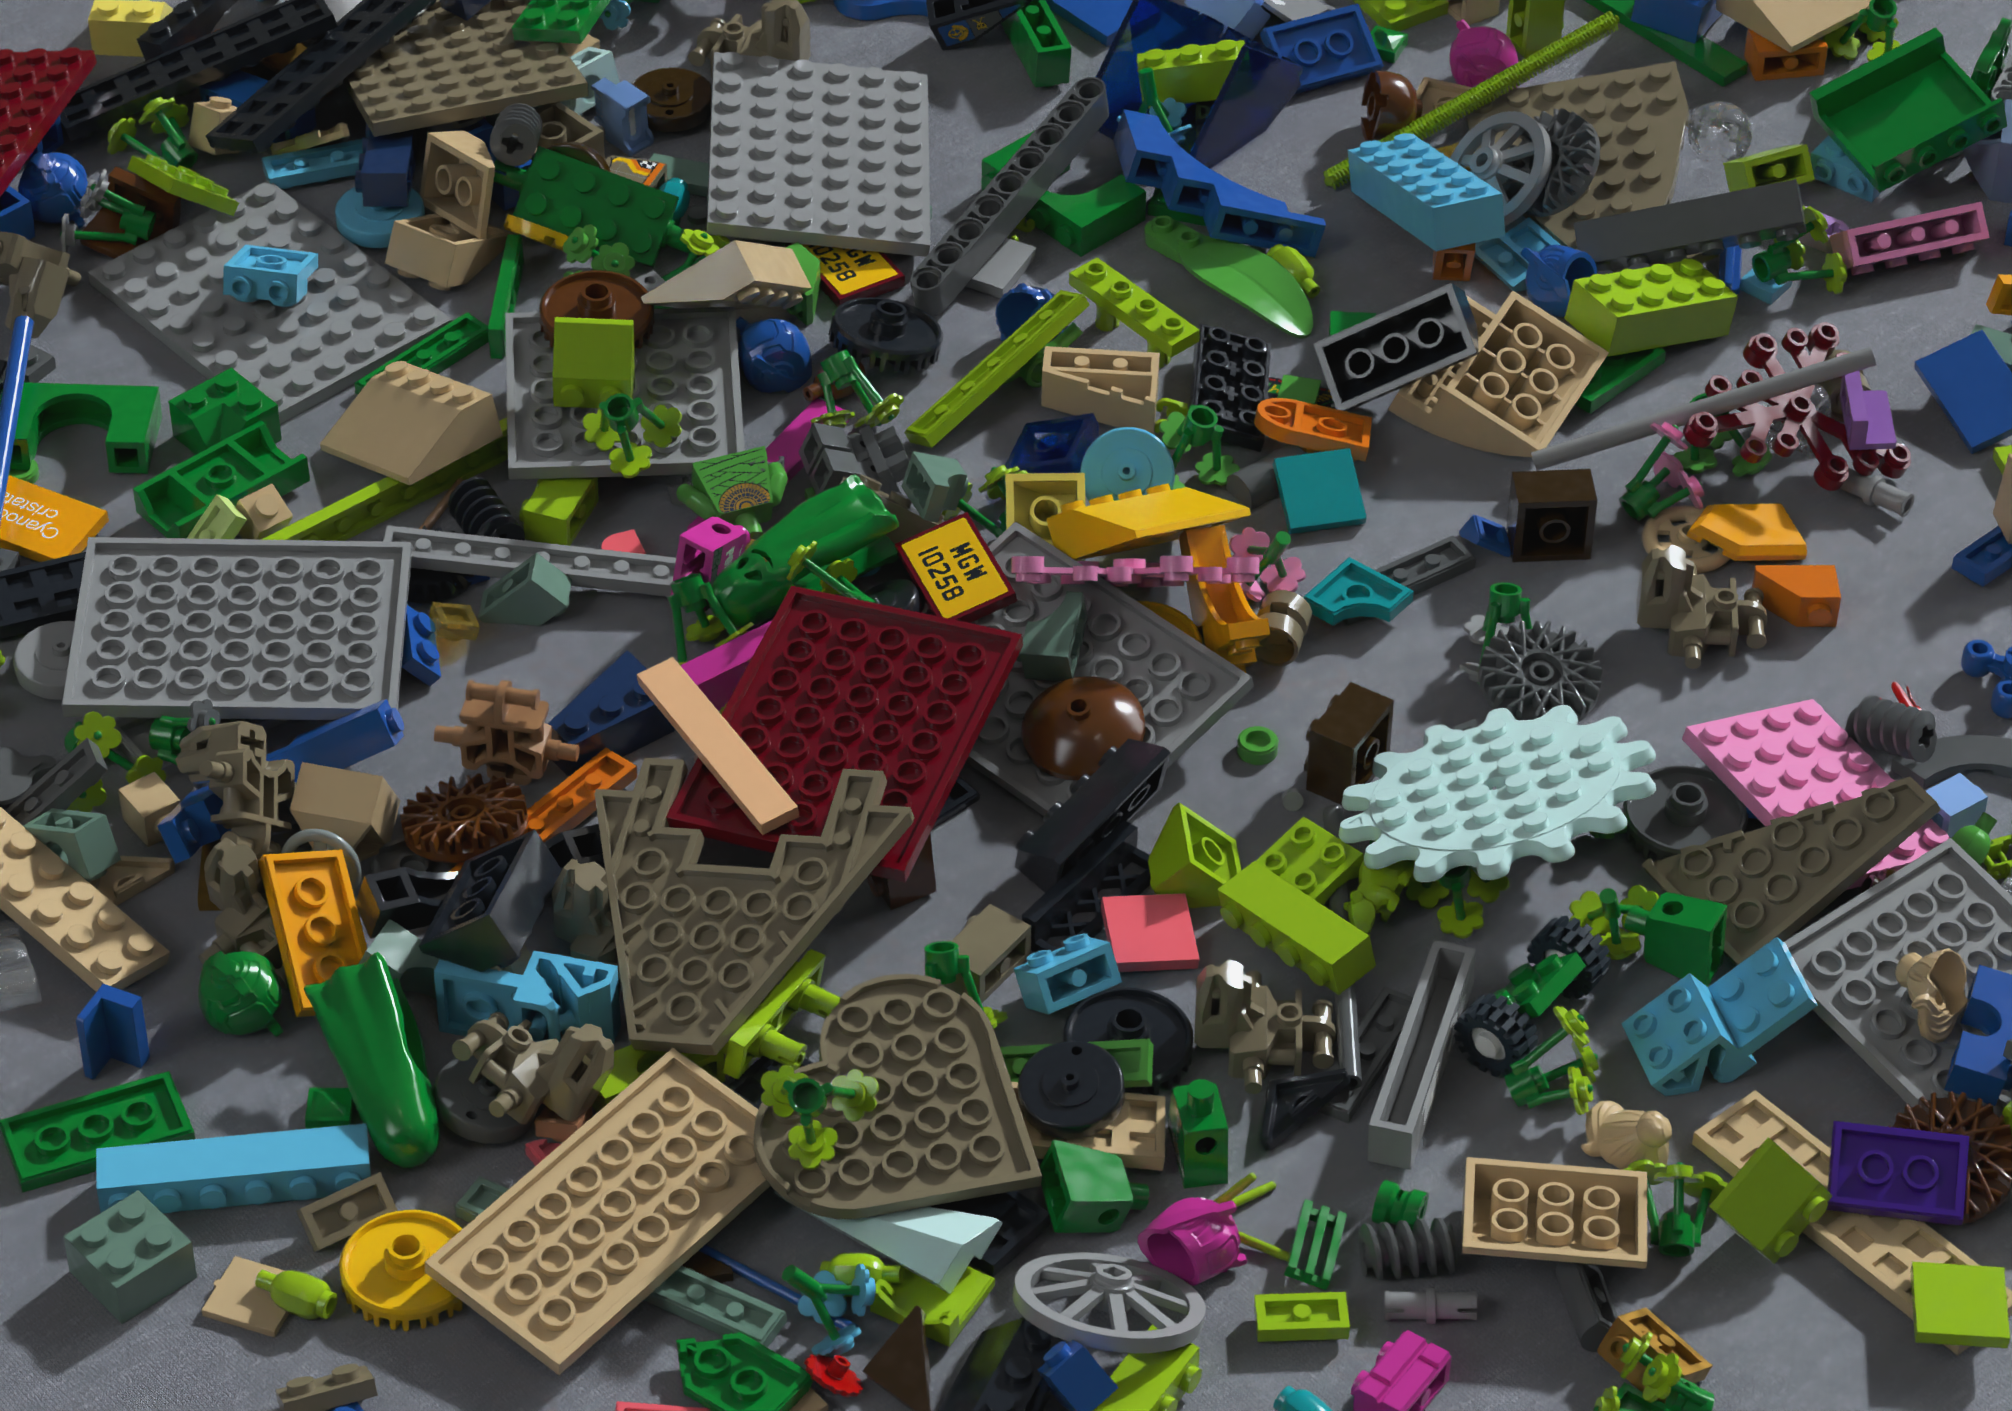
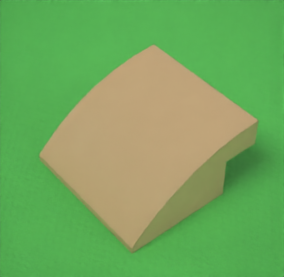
M1513 290L1497 314H1494L1466 296L1477 324L1479 354L1402 387L1388 410L1433 435L1466 447L1507 456L1532 457L1531 452L1548 446L1609 352Z

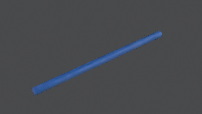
M706 1244L699 1250L732 1267L734 1273L798 1306L802 1295ZM831 1316L835 1326L840 1329L849 1325H855L860 1328L859 1325L842 1316Z

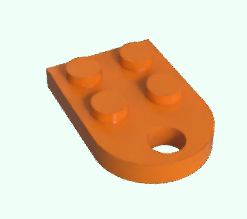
M1270 398L1258 404L1254 424L1266 436L1279 442L1299 446L1304 452L1317 453L1319 451L1350 448L1353 462L1356 460L1365 462L1369 450L1372 417L1294 399Z

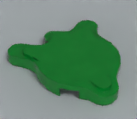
M2004 17L1984 47L1971 76L1974 83L1989 99L1994 85L2006 66L2003 63L2010 48L2008 40L2012 29V21Z

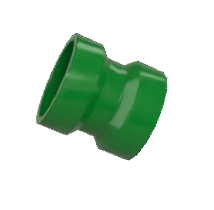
M1384 1180L1374 1202L1372 1222L1376 1224L1388 1222L1389 1224L1396 1225L1398 1221L1404 1220L1407 1221L1412 1231L1416 1219H1424L1429 1193L1417 1189L1404 1191L1401 1190L1398 1183Z

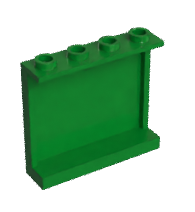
M1936 27L1809 92L1814 119L1879 193L2007 127L2004 101L2000 97L1992 102L1945 50L1943 35Z

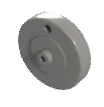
M58 621L45 624L29 632L17 644L13 654L14 669L18 682L25 690L42 698L63 699L75 621Z

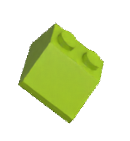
M555 317L552 373L553 407L599 408L600 402L606 401L610 396L620 393L630 396L633 400L635 382L634 320Z
M1767 1137L1709 1207L1740 1237L1775 1264L1780 1257H1785L1793 1251L1798 1243V1236L1808 1224L1822 1217L1828 1207V1201L1833 1195L1789 1154Z

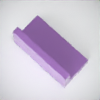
M1859 371L1842 376L1840 402L1849 450L1894 449L1897 440L1887 392L1884 390L1863 391Z

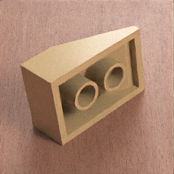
M465 130L427 133L420 196L426 208L479 239H486L495 172L494 163L483 140Z
M438 214L397 220L393 224L385 264L397 268V273L401 276L415 279L420 277L428 280L430 287L448 291L453 286L467 284L504 250L507 234L513 233L488 224L486 239H479Z

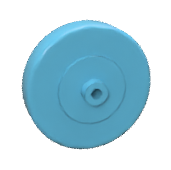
M353 187L344 193L336 204V225L340 234L354 244L369 248H387L394 221L425 216L424 202L420 194L411 188L408 207H363L362 193H356V188Z
M1121 427L1102 434L1089 446L1081 463L1080 473H1085V495L1088 501L1112 494L1113 500L1116 501L1119 500L1118 494L1135 489H1141L1142 495H1147L1146 489L1169 483L1171 490L1174 488L1175 468L1170 452L1158 437L1140 428Z

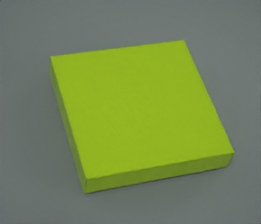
M1912 1262L1910 1276L1915 1343L2008 1348L2010 1330L2004 1267Z

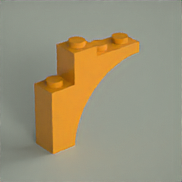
M1225 525L1185 530L1178 536L1181 555L1193 556V568H1227V558L1232 556ZM1189 575V581H1186L1192 620L1199 630L1203 629L1205 646L1247 673L1246 667L1257 662L1255 648L1260 647L1259 642L1270 635L1268 618L1261 619L1253 612L1244 596L1240 583L1207 584V582H1198V575Z

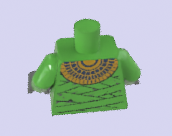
M765 446L692 463V485H690L687 476L681 479V485L674 486L670 483L666 485L670 501L673 505H686L704 520L713 516L719 517L733 525H741L749 532L751 538L749 544H751L763 534L760 523L772 519V508L780 504L788 477L785 471L784 456H779V461L768 462Z

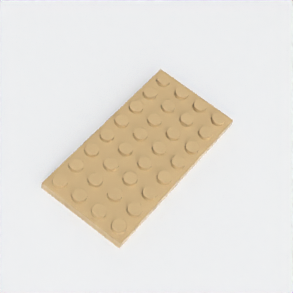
M672 1048L424 1262L425 1273L552 1371L560 1375L770 1187L758 1166L754 1152V1129L758 1109Z

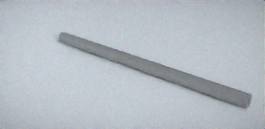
M1868 347L1531 452L1536 471L1657 434V432L1650 428L1653 422L1660 426L1667 422L1680 427L1686 425L1690 417L1699 412H1708L1713 416L1876 366L1872 348Z

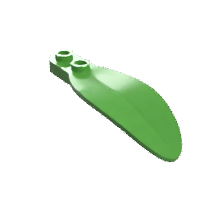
M1157 216L1145 225V243L1148 247L1182 264L1193 276L1207 286L1291 336L1307 338L1313 330V315L1306 295L1288 270L1270 256L1241 243L1210 238V236H1205L1169 216Z

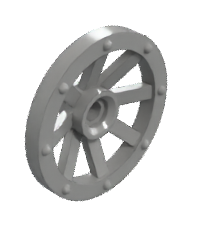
M1507 111L1492 115L1474 126L1459 142L1450 159L1463 168H1471L1470 172L1502 193L1504 224L1506 226L1523 215L1542 192L1551 170L1552 144L1547 131L1536 120L1521 112ZM1509 129V130L1495 143V134L1498 133V132H1501V131H1503V130ZM1525 130L1530 134L1533 142L1508 149ZM1534 155L1530 174L1513 167L1512 161ZM1508 179L1524 185L1511 201L1508 200L1502 185Z

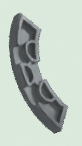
M1958 735L1939 738L1930 760L1921 763L1896 756L1892 759L1891 770L1904 778L1910 776L1923 789L1940 780L1953 777L1958 773L1964 775L1965 770H1990L1992 775L2012 779V739L1987 735Z

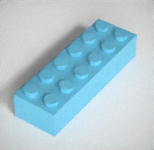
M1410 133L1399 134L1394 137V140L1383 143L1380 141H1366L1361 143L1359 148L1348 150L1351 192L1434 251L1505 237L1502 193L1428 143L1416 137V135Z

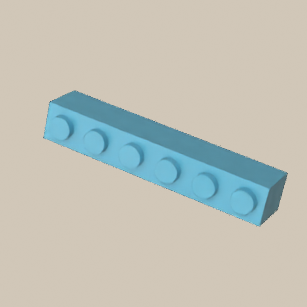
M366 1124L96 1148L97 1194L101 1213L138 1190L162 1213L324 1198L371 1176L370 1148Z

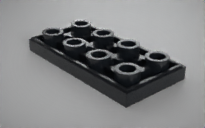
M1199 324L1200 336L1199 342L1194 346L1189 408L1191 405H1203L1211 408L1217 414V425L1224 428L1221 437L1222 442L1261 452L1265 443V434L1256 428L1254 418L1258 404L1268 399L1272 344L1264 342L1255 336L1246 337L1229 332L1220 326L1211 327Z

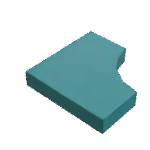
M1348 557L1303 598L1309 603L1312 615L1334 626L1344 619L1358 616L1376 617L1390 622L1413 602L1414 591Z

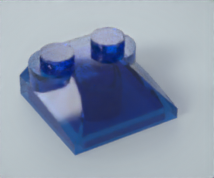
M1090 413L1026 423L1005 464L1006 468L1018 466L1019 471L1025 470L1027 473H1080L1081 463L1087 449L1099 437V424L1094 414Z

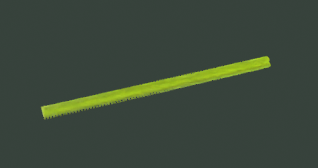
M1611 11L1604 13L1490 79L1483 81L1465 93L1458 95L1440 107L1412 121V123H1409V126L1402 127V130L1398 129L1379 141L1382 143L1392 141L1396 135L1405 133L1414 134L1421 140L1426 139L1427 136L1430 137L1431 134L1434 135V131L1435 133L1438 130L1441 131L1445 126L1451 125L1452 121L1455 123L1456 120L1458 121L1463 116L1469 115L1470 111L1472 113L1474 110L1476 111L1477 107L1480 109L1481 106L1495 100V97L1499 98V96H1502V93L1506 94V92L1534 78V75L1538 76V74H1541V71L1545 72V70H1548V67L1551 69L1552 66L1558 65L1559 62L1565 61L1566 58L1572 57L1573 54L1579 53L1580 50L1586 49L1587 46L1590 47L1594 42L1597 43L1601 38L1604 39L1608 34L1611 35L1615 30L1618 31L1617 22L1620 21L1618 16H1614ZM1348 158L1323 172L1325 177L1323 181L1326 186L1329 185L1336 190L1337 187L1340 188V184L1343 186L1344 183L1350 182Z

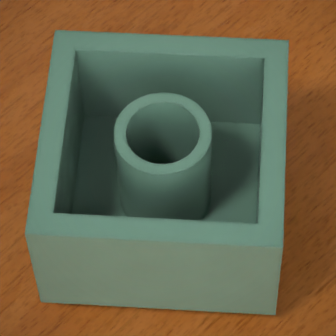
M139 1190L63 1236L69 1272L121 1324L197 1278L192 1241Z

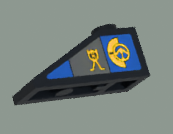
M926 0L929 27L942 51L976 42L1032 2V0Z

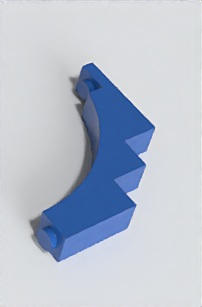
M1123 109L1113 142L1126 182L1160 188L1168 210L1203 216L1210 238L1271 249L1276 244H1282L1283 246L1296 249L1301 255L1315 258L1326 227L1323 218L1289 212L1285 202L1265 196L1227 179L1200 163L1181 148L1167 133L1158 116Z
M384 699L298 735L289 746L267 754L266 761L292 760L295 765V782L297 783L302 762L345 769L396 746L404 737L402 732L404 730V723L398 710L391 708L388 700ZM209 785L190 792L157 825L175 864L191 858L201 846L216 841L225 832L231 831V829H226L223 825L211 823V815L220 814L223 800L208 788Z

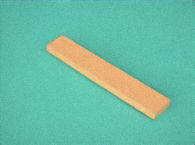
M674 657L637 674L639 686L762 835L800 817L798 806Z

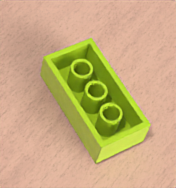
M1683 259L1680 262L1653 264L1651 267L1624 269L1621 272L1604 275L1594 274L1591 277L1574 279L1565 320L1587 339L1608 351L1609 354L1607 356L1609 357L1729 335L1738 295L1729 289L1722 280L1716 278L1704 268L1701 262L1695 259Z

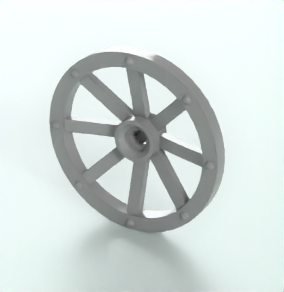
M1069 1252L1036 1258L1023 1265L1017 1271L1012 1292V1299L1016 1309L1026 1320L1039 1329L1069 1342L1075 1340L1085 1347L1119 1352L1120 1354L1155 1353L1185 1346L1200 1335L1206 1312L1205 1303L1200 1294L1176 1275L1145 1262L1101 1253ZM1045 1279L1066 1282L1032 1288L1038 1282ZM1084 1294L1060 1314L1041 1302ZM1151 1303L1182 1313L1186 1317L1176 1324ZM1132 1307L1153 1324L1157 1330L1128 1331L1125 1312ZM1095 1308L1110 1314L1112 1329L1078 1322V1320Z

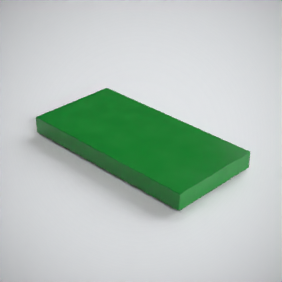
M170 1071L0 1120V1134L22 1193L96 1172V1148L195 1139L193 1127Z

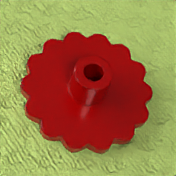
M811 1354L806 1358L804 1362L806 1365L805 1371L822 1388L846 1398L850 1396L857 1397L862 1392V1381L857 1378V1374L854 1371L849 1370L851 1364L846 1358L840 1355H835L833 1358L825 1357L820 1354L817 1356Z

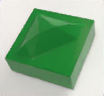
M1377 25L1370 32L1380 58L1383 61L1395 63L1408 44V34Z
M309 1087L305 1115L306 1129L351 1125L354 1101L349 1088Z

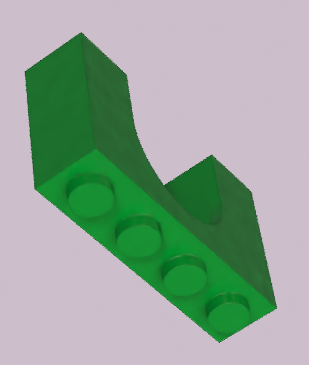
M1033 132L982 159V190L987 187ZM1070 164L1060 175L1070 170ZM1123 175L1113 178L1090 192L1078 195H1061L1047 190L1025 215L1026 220L1033 219L1038 229L1044 231L1060 242L1061 245L1082 257L1145 221L1146 191L1135 183L1126 182Z
M24 382L10 470H29L32 460L35 459L40 441L50 432L68 425L87 424L98 426L108 431L105 445L109 473L148 474L162 420L159 386Z

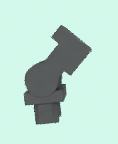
M813 422L799 450V455L807 474L810 475L809 479L816 495L840 485L843 476L849 477L854 474L858 477L862 474L882 483L880 490L890 495L891 491L901 493L897 483L904 480L910 460L894 426L874 435L870 425L859 429L860 433L846 435L841 427Z

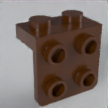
M115 167L108 175L109 191L135 204L145 206L146 210L156 212L155 225L148 241L180 225L181 197L170 194L144 178L119 167ZM102 207L83 231L125 233V230L119 228L122 215ZM138 238L137 244L132 245L120 241L80 239L82 245L113 259L148 242Z

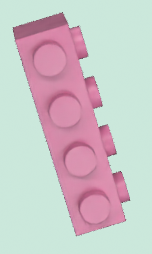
M1982 202L1848 229L1829 236L1833 253H1840L1847 270L1851 269L1852 276L1874 271L1873 264L1884 262L1886 269L1908 264L1906 257L1918 255L1919 262L1941 257L1940 250L1951 248L1953 255L1975 250V242L1990 238Z

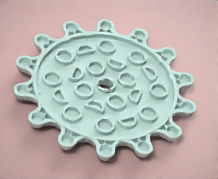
M1568 705L1553 707L1545 715L1533 720H1516L1508 709L1498 708L1487 714L1483 724L1464 731L1453 730L1445 725H1434L1426 729L1423 740L1424 746L1409 753L1383 752L1376 755L1373 761L1372 772L1374 776L1381 779L1371 783L1352 785L1344 790L1342 798L1343 808L1348 811L1364 812L1349 817L1340 823L1339 839L1344 843L1350 844L1367 840L1375 841L1367 846L1364 854V864L1370 869L1385 868L1402 860H1414V879L1419 882L1438 880L1452 868L1464 865L1476 867L1478 876L1481 879L1495 880L1509 873L1510 865L1513 861L1529 855L1542 857L1545 861L1552 863L1566 861L1575 854V848L1571 843L1575 836L1586 832L1610 834L1621 831L1627 826V818L1620 808L1615 805L1627 800L1643 799L1655 793L1656 784L1649 774L1630 771L1652 763L1656 759V753L1650 743L1645 740L1617 743L1628 734L1627 726L1621 718L1611 716L1595 723L1577 725V715Z

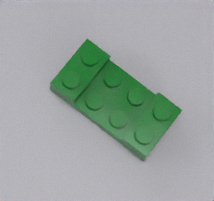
M259 420L133 488L136 513L166 538H187L216 494L228 498L236 507L239 499L273 483L282 497L310 481L308 459L303 453L293 459L289 458L276 447L266 424Z

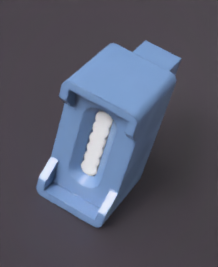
M604 77L591 85V89L594 90L597 113L594 121L605 128V138L608 142L630 157L653 144L654 136L648 128L646 106L651 102L650 96L626 80L615 85Z

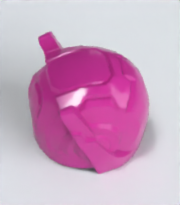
M1464 19L1456 22L1459 33L1452 42L1449 54L1451 72L1456 84L1475 87L1518 63L1516 49L1510 38L1502 31L1492 27L1479 26L1470 28Z
M1199 1197L1182 1199L1160 1213L1138 1236L1137 1243L1152 1265L1176 1275L1191 1286H1196L1220 1273L1227 1272L1230 1268L1244 1266L1248 1261L1245 1254L1239 1253V1245L1241 1243L1239 1231L1231 1216L1232 1213L1236 1212L1237 1207L1232 1200L1218 1204L1213 1200Z

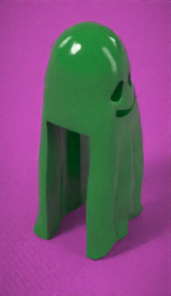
M856 474L850 475L840 485L827 489L798 505L781 521L755 540L741 556L724 568L715 578L711 585L713 593L735 628H742L750 622L757 625L775 616L791 585L822 591L823 587L820 586L821 579L805 567L792 581L787 579L791 566L787 563L793 550H796L800 545L810 546L815 540L818 545L816 546V552L810 559L812 562L825 571L832 562L836 560L843 562L845 559L850 558L854 561V567L858 570L855 578L857 579L877 567L898 561L900 557L897 554L895 544L889 537L885 536L899 527L898 519L895 514H891L885 508L880 497L871 488H867ZM709 604V607H710L711 611H712V612L714 613V615L718 618V616L716 615V613H715L714 610L712 609L711 605Z
M376 952L362 964L337 968L333 975L323 983L306 985L304 992L313 1006L327 1045L347 1081L354 1104L363 1124L367 1126L368 1134L374 1146L384 1159L398 1167L410 1169L426 1163L437 1151L440 1140L437 1110L427 1069L425 1048L416 1019L398 978L392 979L385 958L379 952Z

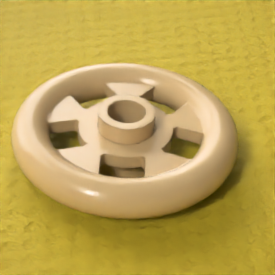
M1673 506L1666 508L1654 519L1650 517L1642 530V543L1648 554L1653 549L1665 550L1671 545L1682 548L1686 551L1687 556H1692V558L1687 559L1694 561L1697 574L1716 570L1730 560V558L1722 555V548L1705 539L1698 543L1686 536L1688 530L1703 512L1704 508L1696 509L1695 506ZM1686 521V523L1677 526L1672 524L1673 522ZM1669 535V542H1659L1657 536ZM1708 544L1718 547V550L1713 554L1705 551Z

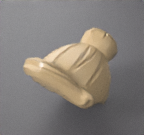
M1949 948L1930 953L1924 957L1916 952L1906 954L1896 966L1895 976L1897 982L1902 987L1908 989L1909 997L1912 1000L1911 1006L1918 1011V1026L1921 1036L1935 1044L1943 1042L1951 1034L1958 1016L1968 1003L1964 990L1967 981L1966 965L1960 954Z
M1607 1100L1598 1102L1586 1113L1585 1129L1587 1143L1582 1144L1581 1149L1591 1157L1601 1156L1607 1163L1613 1164L1620 1170L1627 1168L1630 1163L1641 1159L1651 1160L1654 1164L1663 1163L1665 1166L1667 1165L1672 1127L1668 1118L1664 1117L1660 1112L1625 1110L1619 1104Z

